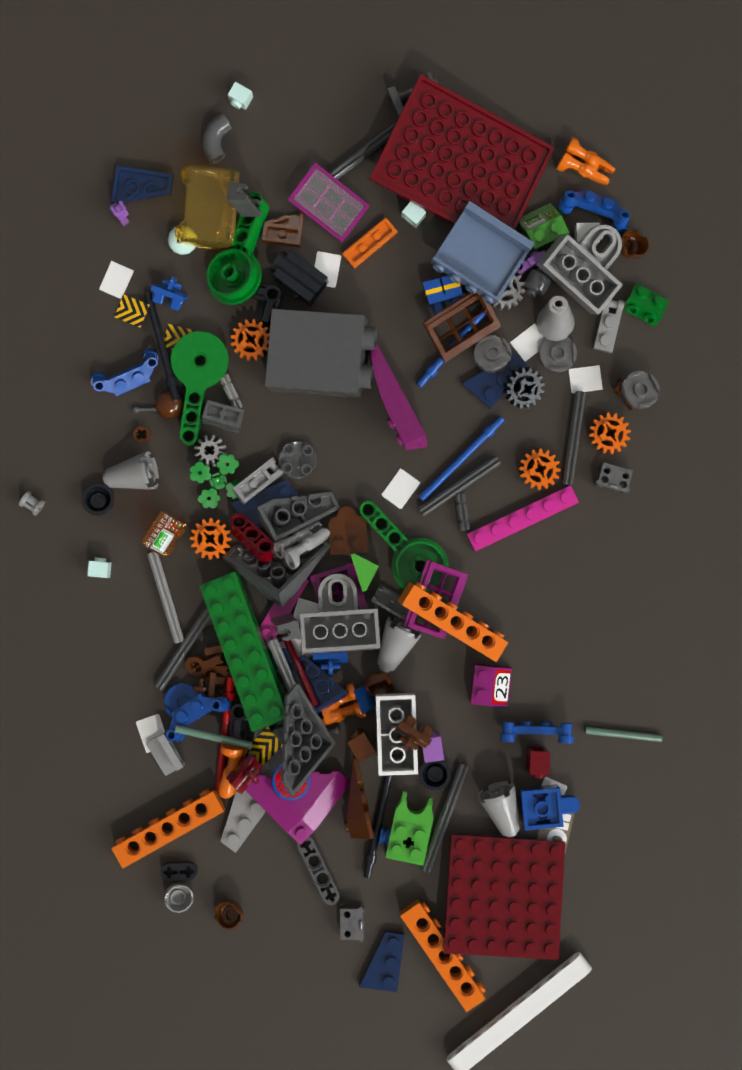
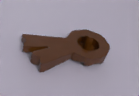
M218 653L208 659L200 655L189 656L185 662L187 672L195 677H202L207 671L227 675L230 673L228 664H222L226 660L222 657V653Z

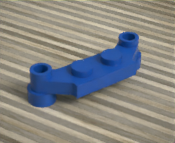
M582 189V191L573 192L568 190L558 204V210L564 214H570L574 206L610 218L613 220L611 227L615 228L619 234L624 233L628 227L630 213L622 210L618 205V201L592 191Z
M148 348L143 352V362L108 378L102 372H94L90 376L91 385L96 391H106L118 396L151 381L150 376L158 364V353L155 349Z
M200 693L171 713L172 720L169 730L166 732V739L174 742L183 741L186 735L176 733V725L188 727L212 710L218 712L228 711L231 707L230 699L226 696L208 697L204 693Z
M521 721V724L514 725V722H502L501 742H516V734L558 735V743H574L572 723H560V726L552 725V722L540 721V725L532 724V721Z

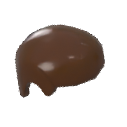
M639 230L625 231L621 234V254L629 259L642 257L649 249L648 237L641 236Z
M170 389L161 392L155 401L157 413L167 419L178 417L184 408L185 400L183 395L179 393L180 400L173 402Z
M383 671L373 672L367 676L364 683L366 691L369 692L370 696L389 694L395 690L392 676Z
M224 900L215 906L214 919L222 928L226 930L235 929L242 923L243 909L238 902Z

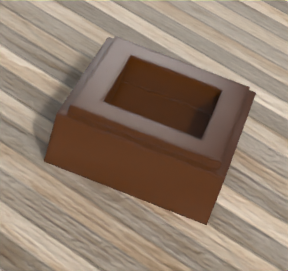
M220 644L204 649L205 656L223 652Z

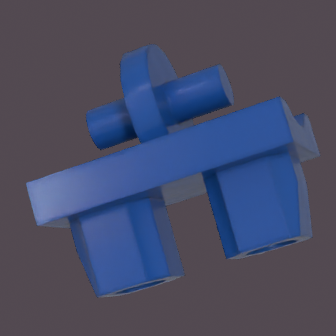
M172 276L170 280L164 278L162 284L156 283L151 287V291H153L152 301L162 304L165 296L171 298L169 307L174 310L181 308L183 302L188 299L189 294L178 291L181 290L182 285L176 283L177 277Z
M348 652L313 653L314 664H321V670H329V675H333V669H340V663H348Z

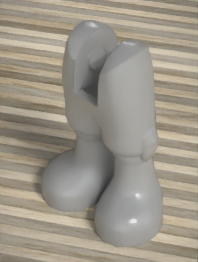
M319 521L314 522L294 532L292 536L274 542V553L280 559L285 558L287 565L292 570H295L300 565V555L322 544L330 536V531L327 528H322V524Z

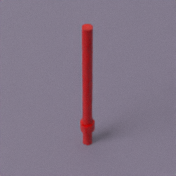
M227 676L226 689L223 692V696L230 699L232 706L235 696L233 692L234 681L231 676ZM231 707L228 711L223 712L221 735L224 736L229 735ZM220 743L215 791H219V784L225 769L226 756L220 752L221 745L224 743Z

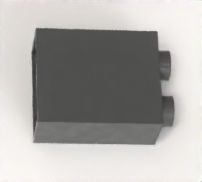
M272 309L265 387L275 392L362 398L363 388L372 389L373 365H365L366 350L376 349L377 327H370L365 315Z

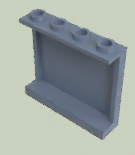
M469 201L430 264L433 265L436 271L449 275L453 282H460L465 285L466 290L470 293H477L482 296L484 302L496 305L535 243Z

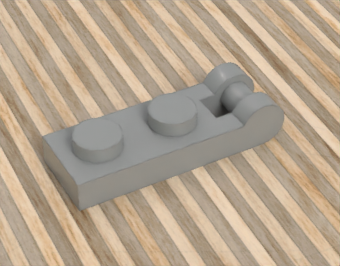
M611 299L602 310L594 341V350L607 353L613 352L625 301H614ZM610 307L616 309L615 314L608 312Z
M273 457L232 489L243 504H246L284 474L282 468L278 467L277 461ZM270 468L273 471V474L270 475L267 472V469Z

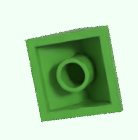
M351 554L362 592L367 590L379 566L356 554Z

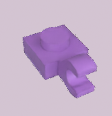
M119 201V204L115 202L110 206L111 212L114 216H117L123 226L130 222L127 218L129 213L122 201Z
M535 251L528 255L529 258L522 262V269L517 271V275H522L526 270L536 267L537 262L545 254V251Z

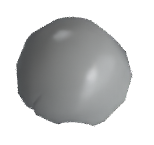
M179 882L170 885L164 895L166 907L172 912L181 913L186 911L193 903L191 888Z

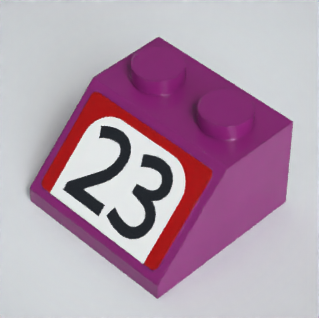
M474 664L469 702L485 706H508L512 668Z

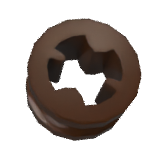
M138 426L133 432L135 441L141 444L149 442L152 436L151 431L145 426ZM146 430V439H138V436H140L138 432Z

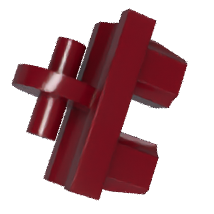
M252 755L248 757L242 756L238 761L240 768L237 772L232 771L226 777L230 785L241 795L251 782L258 784L259 779L256 776L263 768Z

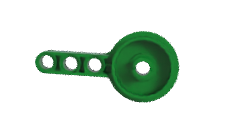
M257 192L251 193L249 197L250 199H259L262 202L260 205L255 204V207L262 211V217H242L240 215L230 241L234 248L217 254L207 269L206 279L209 290L213 297L223 304L236 305L245 302L253 296L261 282L262 269L259 261L254 256V249L268 214L269 204Z
M203 331L191 332L183 336L175 344L171 353L172 370L178 380L186 387L180 439L187 446H194L198 443L206 389L214 386L224 377L229 364L228 352L223 342L215 335ZM203 356L205 363L201 366L196 365V360ZM193 395L200 396L197 403L190 402V398ZM194 413L197 415V419L194 422L187 421L190 414ZM188 432L194 433V438L191 441H185V435Z
M365 501L361 504L360 514L393 550L392 574L402 589H405L409 582L415 585L419 581L422 572L415 569L417 561L421 560L425 563L427 559L449 567L447 555L438 543L427 538H406L373 502ZM365 505L373 506L374 512L371 515L363 513ZM378 519L386 520V528L378 529L376 527ZM394 532L400 536L399 542L395 544L389 541V535ZM434 570L429 585L439 587L443 573ZM428 588L426 590L427 593L434 592V590Z

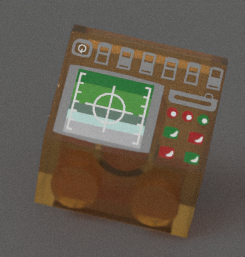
M161 511L140 544L163 557L167 554L170 555L175 548L174 542L176 539H181L186 529L184 527L186 524L169 513Z

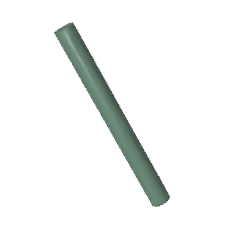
M176 725L175 732L246 749H251L252 746L251 741Z
M585 727V734L654 742H662L663 738L661 734Z

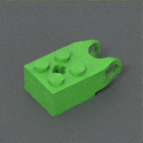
M403 791L401 799L394 810L385 858L424 866L433 823V797H428L425 806L421 810L413 811L407 806V791ZM408 837H411V841H413L412 843L405 844V842H403V840H407Z

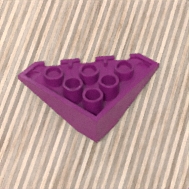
M331 770L329 774H320L319 771H313L310 775V787L307 793L300 799L288 801L279 798L275 794L271 785L272 777H266L265 774H257L258 784L251 782L246 788V792L301 845L317 829L350 786V780L339 770Z

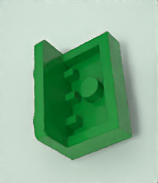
M636 283L624 304L623 310L655 327L664 315L670 301Z

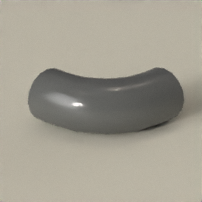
M223 112L208 123L203 133L202 149L210 165L221 161L226 155L221 146V139L232 127Z

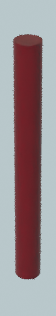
M283 640L308 700L313 707L317 706L319 703L292 641Z

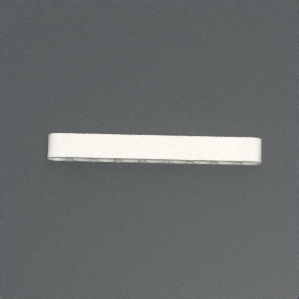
M580 952L573 954L447 1056L446 1061L454 1070H469L589 974L592 970L591 965Z

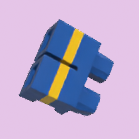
M449 275L441 277V280L437 278L422 283L428 307L432 308L434 315L444 309L443 304L450 302L451 305L463 297L460 282H453Z

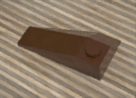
M353 755L347 821H344L346 833L350 832L351 838L373 839V825L359 762L355 755Z

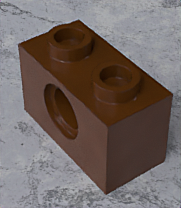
M357 728L349 733L347 744L359 763L376 753V747L365 729L360 730Z

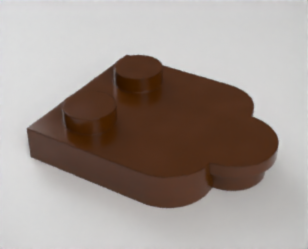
M344 506L340 508L337 516L333 517L328 524V530L330 531V555L368 553L366 520L362 516L356 515L352 507Z

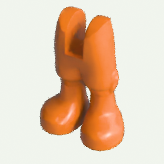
M572 137L569 141L565 153L556 167V170L561 172L568 168L574 169L582 177L602 185H607L610 179L599 173L598 170L600 169L609 174H613L615 168L599 157L596 152L587 151L581 147L578 139ZM571 155H575V156H577V157L583 159V160L585 161V163H582V162L578 161L577 159H575V158L572 157Z
M353 683L346 686V691L349 695L321 711L324 718L320 719L325 726L341 722L350 715H356L359 718L366 717V713L362 715L357 701L344 708H339L341 704L356 700L353 692L356 690V687Z
M222 744L220 752L228 757V765L223 771L219 784V796L227 799L236 794V790L230 785L226 777L232 771L237 772L240 768L238 761L242 756H246L248 749Z

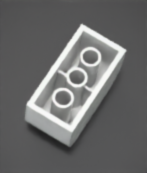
M415 693L376 694L379 776L418 774L417 750L409 747L405 751L403 749L405 743L399 740L402 734L395 731L397 725L408 715L416 719Z

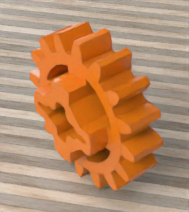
M246 319L245 325L239 322L240 328L233 329L236 335H231V339L235 340V342L231 343V346L237 347L234 350L235 354L240 352L239 357L241 359L247 356V361H250L251 357L258 361L259 355L264 358L263 352H268L267 345H269L268 339L270 334H266V332H268L269 328H262L263 322L257 325L255 319L252 320V323H249ZM248 328H256L258 330L254 332L249 331ZM242 333L243 341H241L239 344V337ZM246 334L251 336V338H255L256 347L249 342ZM264 337L263 346L260 347V340ZM253 349L255 352L250 353L246 352V350Z
M606 413L605 418L599 415V421H592L595 426L589 427L593 433L589 434L588 437L594 439L591 445L596 443L595 450L597 451L602 448V454H605L607 450H609L610 455L614 454V449L620 452V446L623 448L627 446L624 441L630 440L627 434L631 430H626L629 423L623 424L624 417L617 419V413L612 417L610 413ZM608 421L615 422L618 426L611 425ZM600 426L602 430L600 435L598 436L597 431ZM612 430L614 434L607 437L606 433ZM622 431V437H621V440L619 441L618 435H619V432ZM602 441L608 442L611 446H606V445L602 444L601 442H602Z
M541 448L538 450V453L535 450H531V456L526 453L524 455L526 460L520 461L523 467H519L518 470L523 471V474L519 477H525L524 485L529 482L530 489L534 486H537V490H540L541 486L548 489V483L553 486L555 484L553 479H559L556 472H560L561 469L556 468V465L560 462H554L553 459L556 455L554 454L550 457L549 450L543 453ZM539 457H543L547 459L549 462L545 463L541 461ZM532 459L533 465L531 469L527 470L528 463ZM537 465H539V467L544 468V470L542 471V475L540 474V472L535 471V469L538 468ZM552 469V474L550 478L547 479V472L548 470ZM534 476L538 478L540 482L533 481L530 477Z
M210 518L209 523H207L203 519V525L196 523L195 525L198 529L191 530L195 534L194 537H190V540L195 542L191 547H197L196 554L202 552L201 558H205L208 555L209 560H212L213 555H215L218 559L220 558V552L226 554L225 547H231L227 544L228 541H232V538L227 536L231 531H225L227 525L223 524L221 526V520H217L214 523L213 518ZM215 526L217 528L214 531H208L205 527ZM199 534L202 535V542H201L200 544H199ZM206 534H209L211 536L215 535L214 541L216 544L212 542L208 543V537ZM222 534L224 537L223 544L220 543V536ZM208 547H214L216 551L208 552L205 551V549H207Z

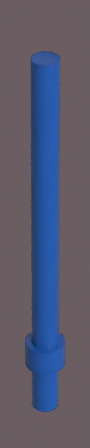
M486 312L473 319L475 325L481 321ZM470 322L459 333L461 339L473 330ZM455 338L447 348L457 343V339ZM440 356L432 365H429L424 370L425 373L416 382L420 388L438 373L437 370L444 363Z
M499 416L491 425H487L482 430V433L418 497L424 501L487 438H491L495 434L494 431L505 420Z

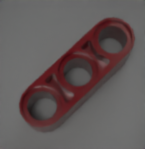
M238 513L233 515L230 520L232 535L259 561H271L274 557V544L272 540L244 514Z

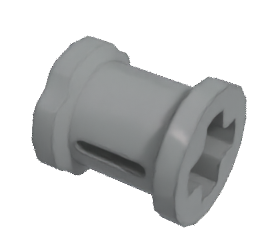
M27 491L21 498L19 506L26 507L36 516L43 508L45 501L36 499L31 495V492Z

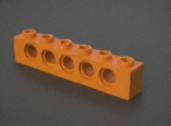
M409 582L397 601L398 603L493 661H498L508 644L503 639V634L496 630L493 633L487 630L489 628L487 624L480 620L478 623L472 620L473 616L465 611L462 614L456 611L458 608L456 605L449 601L447 604L441 601L442 597L433 591L431 595L425 592L426 587L416 582L414 585ZM422 597H426L425 604L420 606L419 600ZM441 606V613L435 615L436 608ZM457 616V622L451 625V619ZM473 626L472 632L467 634V628ZM488 635L487 642L482 644L483 637Z
M208 788L199 793V798L186 800L182 803L183 807L177 810L174 807L165 812V817L161 819L156 817L149 821V826L144 829L140 826L131 832L133 835L128 838L122 836L114 841L115 845L111 849L122 869L223 813L226 808L215 789L210 791ZM203 803L207 810L205 812L198 811L197 804ZM187 813L190 820L187 822L182 821L180 814ZM165 822L171 823L173 830H165L163 824ZM147 832H153L156 835V840H149ZM130 842H137L139 845V849H132L130 847Z
M418 898L400 911V917L462 1007L468 1012L486 999L484 994L486 990L480 981L476 982L473 978L475 974L471 967L464 965L462 954H449L445 958L439 956V953L443 950L444 934L440 930L442 926L436 917L433 919L430 916L429 912L431 910L426 902L421 903ZM425 918L427 923L424 926H420L417 924L418 919ZM431 934H436L438 939L431 942L428 940V937ZM453 966H458L460 971L458 973H451L450 969ZM464 982L471 984L469 989H463L461 985Z

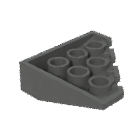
M324 541L314 549L300 555V565L295 570H292L287 565L285 558L280 559L275 553L271 561L261 562L247 548H243V544L234 545L222 558L264 596L280 607H283L305 582L330 548V544Z
M298 683L289 690L284 700L285 716L283 723L284 743L282 745L283 766L281 782L290 796L295 795L336 744Z

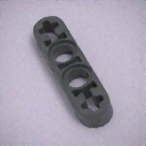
M310 835L306 841H311L309 848L310 850L314 848L315 851L305 855L304 853L308 852L306 846H301L297 842L298 850L323 901L328 905L336 904L340 896L339 890L314 838ZM313 855L317 856L320 860L316 866H312L308 861ZM325 873L328 876V880L325 883H320L317 880L318 874ZM330 883L332 884L329 886L331 893H336L333 900L330 897H326L328 895L326 888L322 890L323 887H327Z

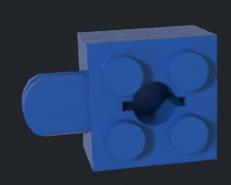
M557 784L519 788L522 826L524 830L564 827L563 815L574 814L580 808V802L577 797L572 794L561 795L560 787Z

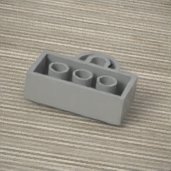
M609 225L592 227L579 243L568 234H560L536 265L590 314L599 315L623 285L607 271L620 254L622 248L621 236L615 228ZM606 234L610 237V242L601 253H598L596 245Z
M332 574L326 577L318 589L319 612L300 614L302 654L380 649L378 609L358 610L356 586L346 575ZM335 582H339L343 586V600L338 603L332 599L331 587Z

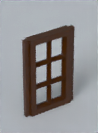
M477 293L466 294L423 322L424 328L443 362H447L501 327L491 304L484 302L482 296ZM480 300L483 309L471 316L466 307ZM463 310L468 319L454 327L450 318ZM486 312L490 321L477 328L473 319ZM447 320L451 330L438 337L434 328ZM470 322L474 331L461 339L457 330ZM454 333L458 342L445 350L441 340Z

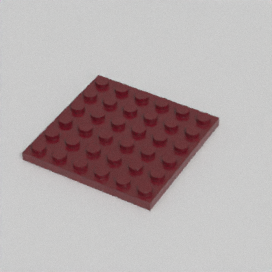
M450 834L443 953L559 960L565 842Z

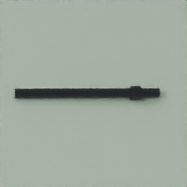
M146 293L144 296L146 303L150 305L148 311L167 378L165 379L166 386L170 389L173 402L180 400L177 378L174 377L156 307L152 301V293Z
M392 775L384 776L373 828L374 838L371 839L369 852L366 853L365 857L366 866L363 875L365 878H371L373 865L376 864V851Z

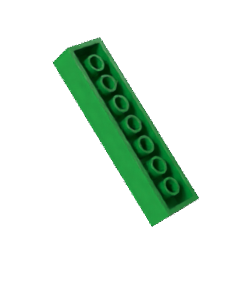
M232 572L199 585L251 731H259L284 721L285 697L240 574Z

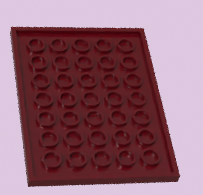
M420 74L369 180L455 225L470 201L515 230L555 147Z

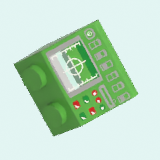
M551 203L522 216L518 223L523 236L535 243L531 248L532 253L552 245L560 234H569L562 216Z

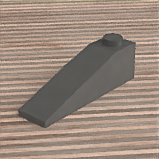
M325 492L307 496L273 499L256 509L262 532L274 543L339 510L340 506L332 492Z

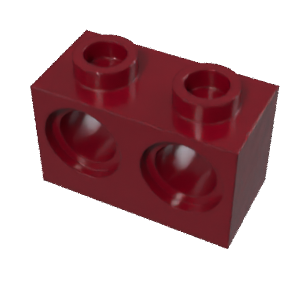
M526 747V770L533 778H544V775H549L550 751L546 747Z

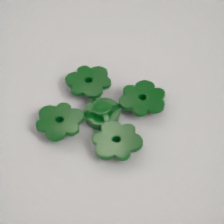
M221 454L219 456V461L216 465L220 468V472H216L212 476L209 472L210 467L204 465L201 461L196 462L195 466L190 467V479L192 481L203 483L204 480L210 479V485L213 487L209 490L203 489L202 494L198 496V502L202 503L204 508L217 507V501L220 500V496L217 495L216 489L226 487L228 497H232L234 501L240 500L232 491L240 483L239 480L234 479L233 482L227 483L225 476L228 472L233 474L235 468L239 466V462L237 459H234L233 454L228 456Z

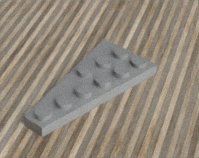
M265 729L255 731L253 740H255ZM282 747L263 765L258 774L272 777L274 770L280 764H283ZM246 790L242 795L236 791L220 841L235 853L266 812Z

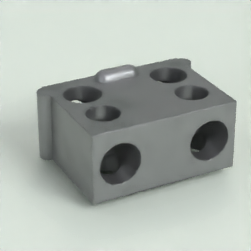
M603 462L594 485L617 493L627 494L630 491L629 484L633 470Z
M360 904V906H341L340 940H359L362 942L365 938L364 904Z

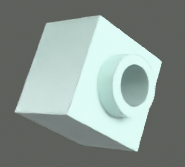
M235 82L228 93V98L232 106L237 109L243 108L246 110L253 99V94L251 90Z
M409 202L402 211L401 217L417 228L426 217V212L424 211L425 209Z
M95 557L94 561H89L87 576L110 578L111 563L106 562V558Z

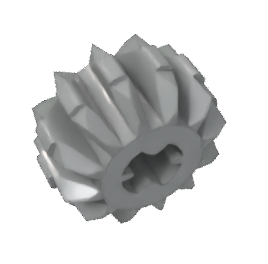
M205 435V442L198 439L201 447L194 446V449L200 450L194 456H202L199 461H205V465L208 466L211 461L213 467H216L215 460L219 461L221 454L227 455V453L221 452V450L227 447L226 445H220L223 441L221 438L215 442L216 436L212 435L209 441V437ZM208 447L215 448L213 450L215 452L213 455L206 454L208 452L206 450Z

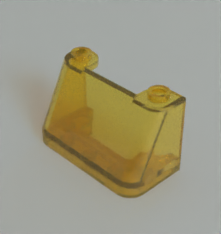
M183 166L180 170V179L183 184H186L184 220L175 229L177 243L218 251L230 247L235 236L237 210L227 201L229 183H239V171L222 167Z

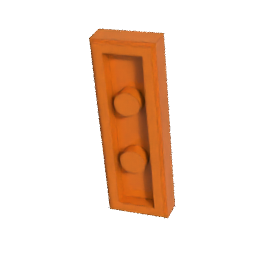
M385 217L346 249L342 255L355 269L394 237L398 231Z

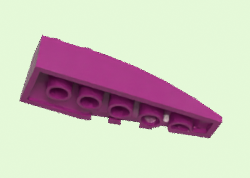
M376 343V349L371 350V359L381 401L388 415L386 421L391 430L395 429L397 433L395 438L399 446L403 445L405 450L425 448L428 446L426 434Z

